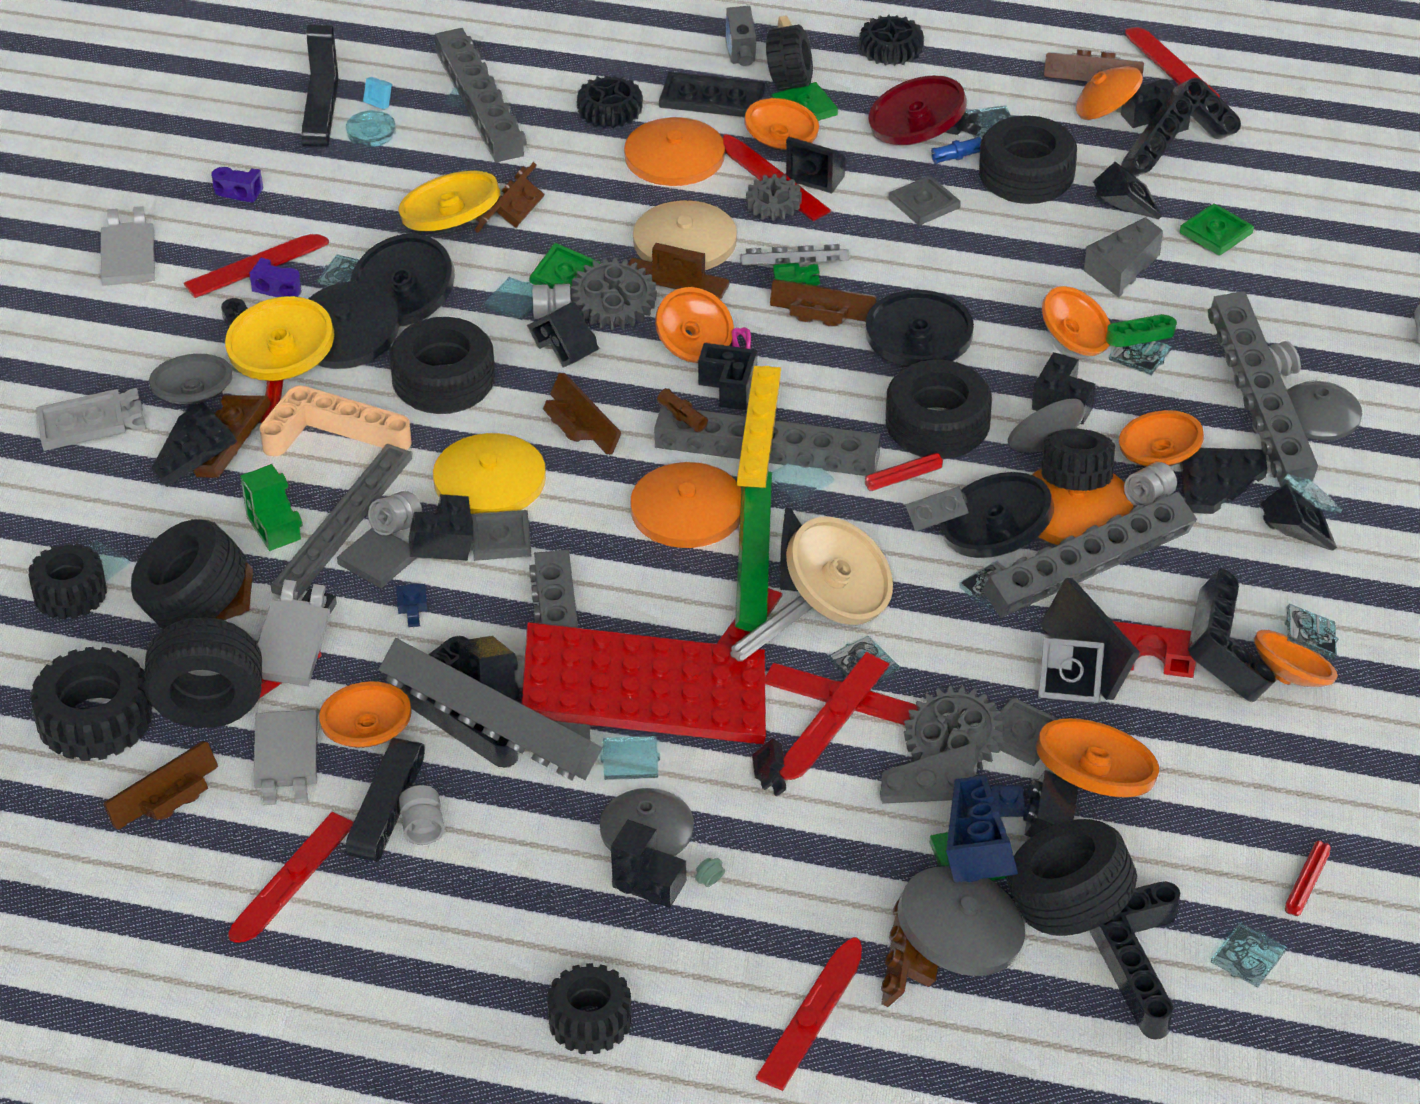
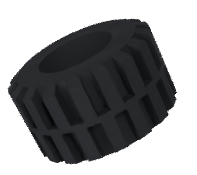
M798 24L770 29L766 39V56L770 76L778 90L809 86L813 75V62L809 40L803 27Z
M1066 429L1051 433L1044 439L1042 477L1050 484L1069 490L1085 491L1102 488L1113 479L1115 443L1106 435L1085 429Z
M70 543L59 547L57 545L52 546L50 550L42 551L40 553L41 556H36L32 560L33 564L29 566L28 576L36 607H39V611L43 614L47 613L48 617L55 618L57 616L59 619L66 620L67 617L75 619L82 614L85 616L90 614V610H96L100 606L99 603L103 602L106 598L107 586L102 560L99 554L93 552L92 548L88 546L83 548L82 544L70 545Z
M586 963V967L575 965L572 966V971H562L560 978H555L551 982L552 988H549L547 993L550 1032L552 1035H555V1040L560 1045L565 1043L567 1050L573 1051L578 1049L579 1054H586V1051H593V1054H599L601 1049L605 1048L607 1051L613 1049V1043L620 1044L624 1040V1035H628L630 1024L632 1023L630 988L627 987L625 978H619V972L614 969L608 971L607 966L602 964L599 967H594L593 963ZM585 1006L600 1007L598 1010L589 1012L578 1010Z

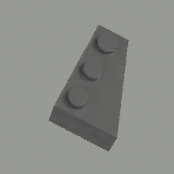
M1145 217L1086 246L1084 272L1119 298L1123 294V289L1128 284L1132 285L1136 281V276L1141 271L1144 272L1160 255L1163 230Z

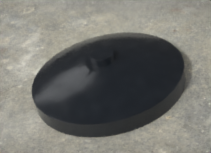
M401 234L387 238L371 247L357 262L350 281L367 282L386 290L396 302L400 315V326H406L425 319L440 308L452 290L455 270L447 250L438 241L421 234Z
M360 281L342 282L323 288L308 298L321 305L328 312L334 329L332 347L325 358L317 364L318 366L331 369H345L363 365L385 352L398 334L400 315L396 302L386 290L377 285Z
M906 290L882 298L869 310L865 325L866 339L871 348L884 359L903 366L927 360L954 361L962 356L970 347L974 330L972 316L963 304L948 295L928 290Z
M1021 472L998 473L976 480L961 489V492H964L967 497L968 503H966L969 513L940 523V527L948 546L961 555L974 558L1001 556L1026 546L1046 529L1054 513V502L1048 486L1038 477Z

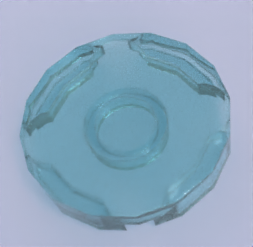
M369 110L357 113L346 124L348 139L356 145L364 143L365 147H376L388 143L392 139V135L396 133L394 118L382 111Z

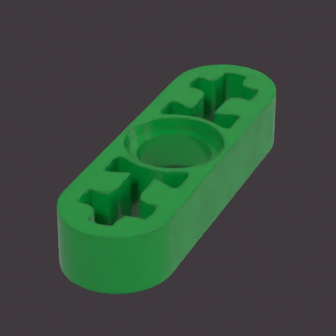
M1160 314L1112 323L1108 325L1105 340L1112 346L1126 347L1172 338L1175 334L1177 321L1169 315Z

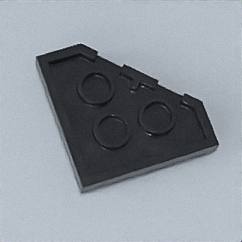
M201 402L198 405L189 407L185 413L178 417L152 466V470L158 479L168 487L235 444L237 440L217 416Z
M1199 448L1190 458L1180 463L1183 499L1193 513L1214 514L1221 509V504L1228 499L1234 500L1247 490L1248 485L1255 480L1261 481L1267 474L1266 455L1262 449Z

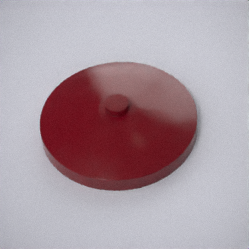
M936 75L918 77L902 82L882 94L871 107L868 120L873 134L882 142L893 145L916 144L935 138L953 127L965 113L967 98L962 85L952 78Z

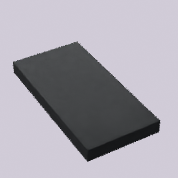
M669 72L659 99V108L745 117L748 107L762 100L765 83Z
M1065 578L1040 625L1051 638L1104 643L1100 693L1106 700H1114L1141 652L1073 578Z

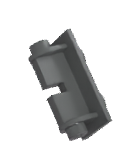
M960 486L906 504L915 531L969 513L966 503H968L967 497L964 492H961Z

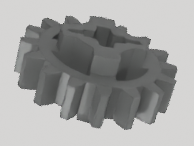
M773 174L772 178L769 179L764 175L762 181L755 179L754 185H748V191L746 192L748 210L753 209L754 216L760 213L761 219L769 216L772 221L778 216L782 220L785 219V214L793 216L794 210H799L800 203H802L800 185H795L794 179L786 181L785 175L777 178V175Z

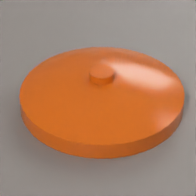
M682 117L661 118L639 126L628 136L624 147L625 162L636 176L645 181L665 186H683L703 181L715 174L725 159V146L723 138L718 131L704 122Z
M696 462L668 464L652 470L635 485L630 501L631 516L636 527L645 536L660 544L677 548H697L711 545L729 536L739 526L741 487L737 486V481L727 472L708 464Z
M1042 468L1032 474L1048 486L1053 498L1054 513L1046 529L1038 536L1052 544L1059 545L1069 536H1074L1075 538L1081 536L1088 528L1094 525L1101 527L1114 516L1121 515L1123 517L1133 510V504L1125 495V483L1115 474H1113V479L1106 486L1085 491L1069 490L1050 484L1042 477Z
M1073 718L1054 720L1047 723L1041 729L1036 743L1039 758L1053 773L1077 787L1101 795L1113 797L1143 795L1154 787L1159 774L1158 761L1145 745L1123 731L1095 721Z

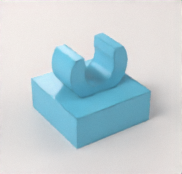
M374 77L366 78L363 102L381 109L388 108L392 83Z

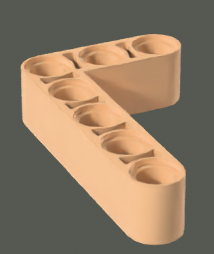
M301 385L289 389L260 425L263 452L273 457L284 454L306 425L384 448L386 444H390L407 450L412 444L410 421L406 416Z

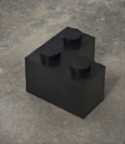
M1168 79L1140 86L1138 91L1122 105L1121 116L1132 128L1149 124L1175 87ZM1190 117L1179 132L1189 130Z
M575 301L527 325L538 348L541 349L551 344L563 368L599 350L596 336L589 330L584 320V314Z
M704 343L698 359V385L719 388L720 407L746 410L749 402L753 368L757 366L758 350Z
M1052 353L1034 383L1032 410L1038 411L1050 404L1066 399H1079L1085 406V414L1080 423L1084 425L1093 409L1095 383L1077 378L1079 359L1064 354Z
M440 494L436 513L414 512L408 536L410 557L468 560L473 540L469 496Z
M494 636L458 641L460 670L464 674L515 701L519 699V688L515 682V671L518 669V661L514 652Z
M628 819L611 845L612 886L623 893L632 894L646 899L653 904H660L671 908L687 881L686 860L658 851L657 829Z

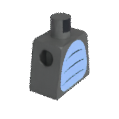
M751 6L726 8V46L731 63H739L741 66L751 65L755 61L756 33ZM739 26H742L743 34L737 32Z

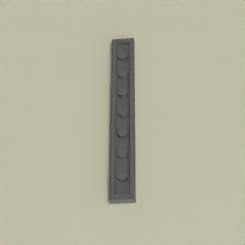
M390 444L385 445L271 584L272 593L281 596L282 587L286 579L297 582L295 592H298L297 600L301 597L368 514L371 503L382 497L411 461V451Z

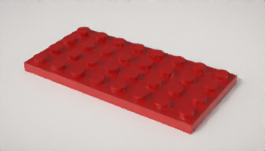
M528 622L521 704L553 721L764 744L766 737L765 650L758 649L743 661H737L736 658H732L730 654L732 646Z

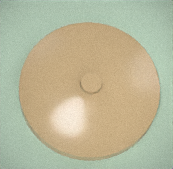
M673 201L655 206L640 216L633 229L634 248L642 260L652 262V248L655 243L705 253V270L714 268L726 261L734 252L737 242V230L732 218L720 208L699 201Z
M818 517L804 523L791 537L786 554L789 574L801 596L816 611L842 624L859 625L872 621L888 606L893 593L892 573L884 554L864 531L842 519Z

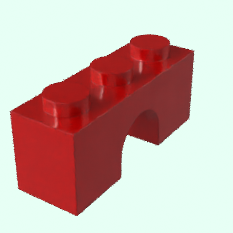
M1112 621L1141 652L1138 658L1145 655L1155 656L1164 664V675L1194 678L1196 661L1188 651L1191 631Z

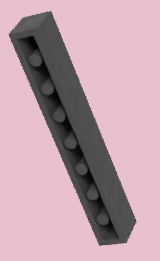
M396 637L378 669L388 675L385 681L402 689L404 684L412 688L410 691L411 695L425 702L428 697L434 699L436 702L433 706L449 715L452 710L460 713L458 720L473 728L476 723L484 726L482 733L497 741L500 736H503L509 740L506 746L523 754L525 749L534 753L531 757L532 760L545 767H548L550 762L557 765L556 773L572 781L575 776L583 780L587 779L603 748Z

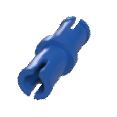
M976 137L962 142L955 140L950 145L932 148L931 153H934L931 154L934 164H938L952 159L962 160L964 156L980 153L982 139L981 137Z

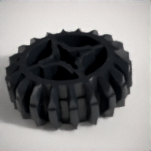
M888 14L887 17L878 16V19L871 18L870 22L864 23V27L861 28L859 33L860 50L863 56H866L869 61L875 60L876 64L884 63L885 66L888 64H893V66L896 64L905 65V62H913V59L919 58V54L922 53L924 47L923 30H921L919 24H915V20H908L906 16L901 18L898 15L890 16Z
M606 75L604 78H600L597 76L595 80H588L587 84H582L581 89L578 90L576 103L578 113H580L582 119L586 120V123H593L594 127L599 125L603 126V128L611 126L614 129L615 126L624 127L625 123L632 124L633 120L638 119L639 114L642 113L643 95L639 85L634 84L633 80H626V77L617 78L616 75L613 77Z

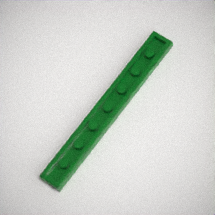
M769 471L766 488L741 486L735 627L748 632H752L767 621L772 472Z

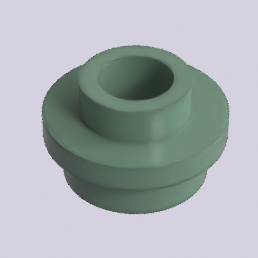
M707 858L702 861L696 868L697 875L695 880L699 884L703 883L706 887L715 884L725 873L722 861L719 858L712 860Z

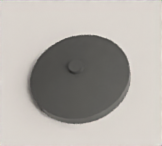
M950 866L933 867L913 876L908 881L899 899L898 919L905 936L912 946L925 958L946 970L969 976L995 974L1011 965L1023 946L1025 925L1017 905L1001 887L988 878L979 879L974 882L962 881L954 883Z

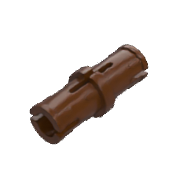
M665 388L659 393L657 402L672 412L676 420L685 422L695 432H701L707 426L708 418L695 410L691 402L686 399L682 400L669 388Z

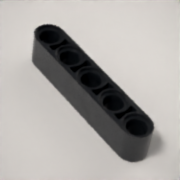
M398 738L391 739L349 831L345 846L347 856L375 862L381 859L400 816L399 797L402 792L413 786L422 766L425 754L423 743Z

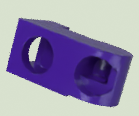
M218 167L211 173L214 192L221 197L254 203L264 188L261 170L251 168L249 172L232 170L229 167Z
M260 258L249 273L252 292L273 297H298L302 292L299 272L294 268L272 266L269 259Z

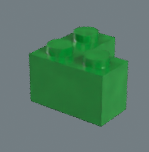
M273 464L240 475L246 517L268 550L272 551L301 540L300 527L303 526L302 519L298 511L291 509L289 499L285 494V490L288 489V483L284 474L278 473Z

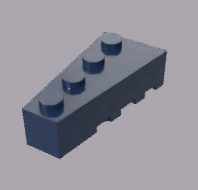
M986 775L955 779L946 847L954 883L962 881L974 882L979 879L1018 874L1011 843L1006 834Z

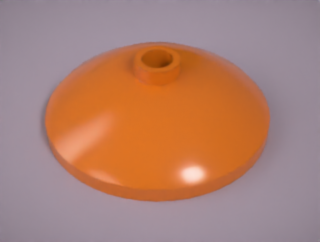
M1122 66L1096 73L1079 95L1075 108L1076 113L1081 119L1092 120L1115 111L1138 91L1143 81L1141 72L1135 67Z
M779 98L763 99L750 105L745 113L744 123L748 132L757 141L772 148L786 150V139L788 137L812 143L818 135L819 122L816 116L808 108L794 101Z
M1060 286L1049 291L1042 302L1044 322L1051 335L1062 346L1074 353L1086 356L1099 355L1110 346L1105 340L1110 321L1100 305L1089 295L1072 287Z
M684 287L674 290L662 300L657 309L655 325L658 336L664 346L682 360L698 363L704 343L730 346L732 342V330L734 329L732 316L725 304L714 294L695 287ZM685 330H689L692 335H689Z
M1173 410L1155 411L1141 415L1129 422L1120 433L1119 445L1122 454L1127 459L1146 467L1155 462H1163L1172 466L1187 460L1199 450L1204 440V432L1201 423L1190 414Z
M1259 630L1254 637L1256 650L1265 665L1275 673V678L1287 685L1294 683L1303 687H1325L1332 685L1337 679L1338 674L1335 668L1323 656L1305 644L1271 630Z
M375 681L355 683L336 691L324 702L319 713L321 729L329 739L344 746L365 748L380 745L397 736L407 726L411 718V704L408 696L394 685Z

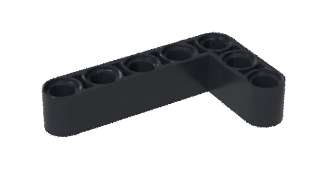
M307 25V47L311 74L302 123L303 147L329 146L338 89V65L333 25Z
M1191 78L1174 88L1124 157L1121 166L1135 177L1149 172L1190 116L1215 139H1223L1237 133L1241 127L1240 118L1201 79Z
M1220 568L1199 590L1188 651L1197 663L1244 699L1255 702L1275 683L1276 678L1274 673L1264 663L1230 638L1239 583L1231 572Z
M464 636L451 637L428 655L462 672L460 670L458 641L468 640V638ZM404 684L403 692L410 700L411 709L498 767H511L518 761V752L506 746L509 741L503 736H500L498 741L482 733L484 726L476 723L473 728L458 720L460 713L452 710L449 715L433 706L436 702L434 699L428 697L425 702L411 695L410 691L412 688Z
M1167 881L1135 888L1130 901L1119 914L1101 926L1089 930L1141 1032L1146 1037L1155 1040L1162 1039L1168 1035L1173 1006L1135 933L1170 924L1177 918L1181 893L1175 884Z

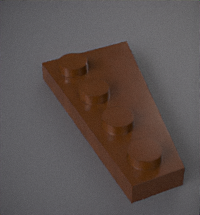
M223 395L221 399L223 407L221 410H217L215 415L233 433L237 442L194 469L193 472L196 477H220L271 405L267 396Z

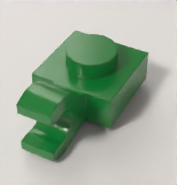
M799 263L773 265L774 279L796 283L805 282L808 285L814 286L820 285L819 275L811 276L813 274H820L818 264H810L805 267H800Z

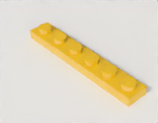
M754 366L737 486L766 488L781 380V367Z

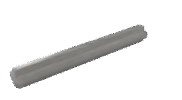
M800 595L733 645L732 652L730 653L732 658H736L737 661H743L813 607Z

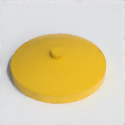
M483 171L455 172L432 179L412 190L403 198L398 211L402 223L412 230L436 231L447 229L471 221L488 211L497 202L500 196V189L497 179L490 173Z
M277 297L259 302L242 312L232 322L227 331L225 347L231 364L243 375L257 380H283L305 373L320 363L332 347L334 329L328 312L318 303L302 297Z
M500 433L477 434L458 440L439 455L433 468L434 488L438 497H440V494L469 496L471 514L522 510L538 498L546 481L545 462L540 452L521 438Z

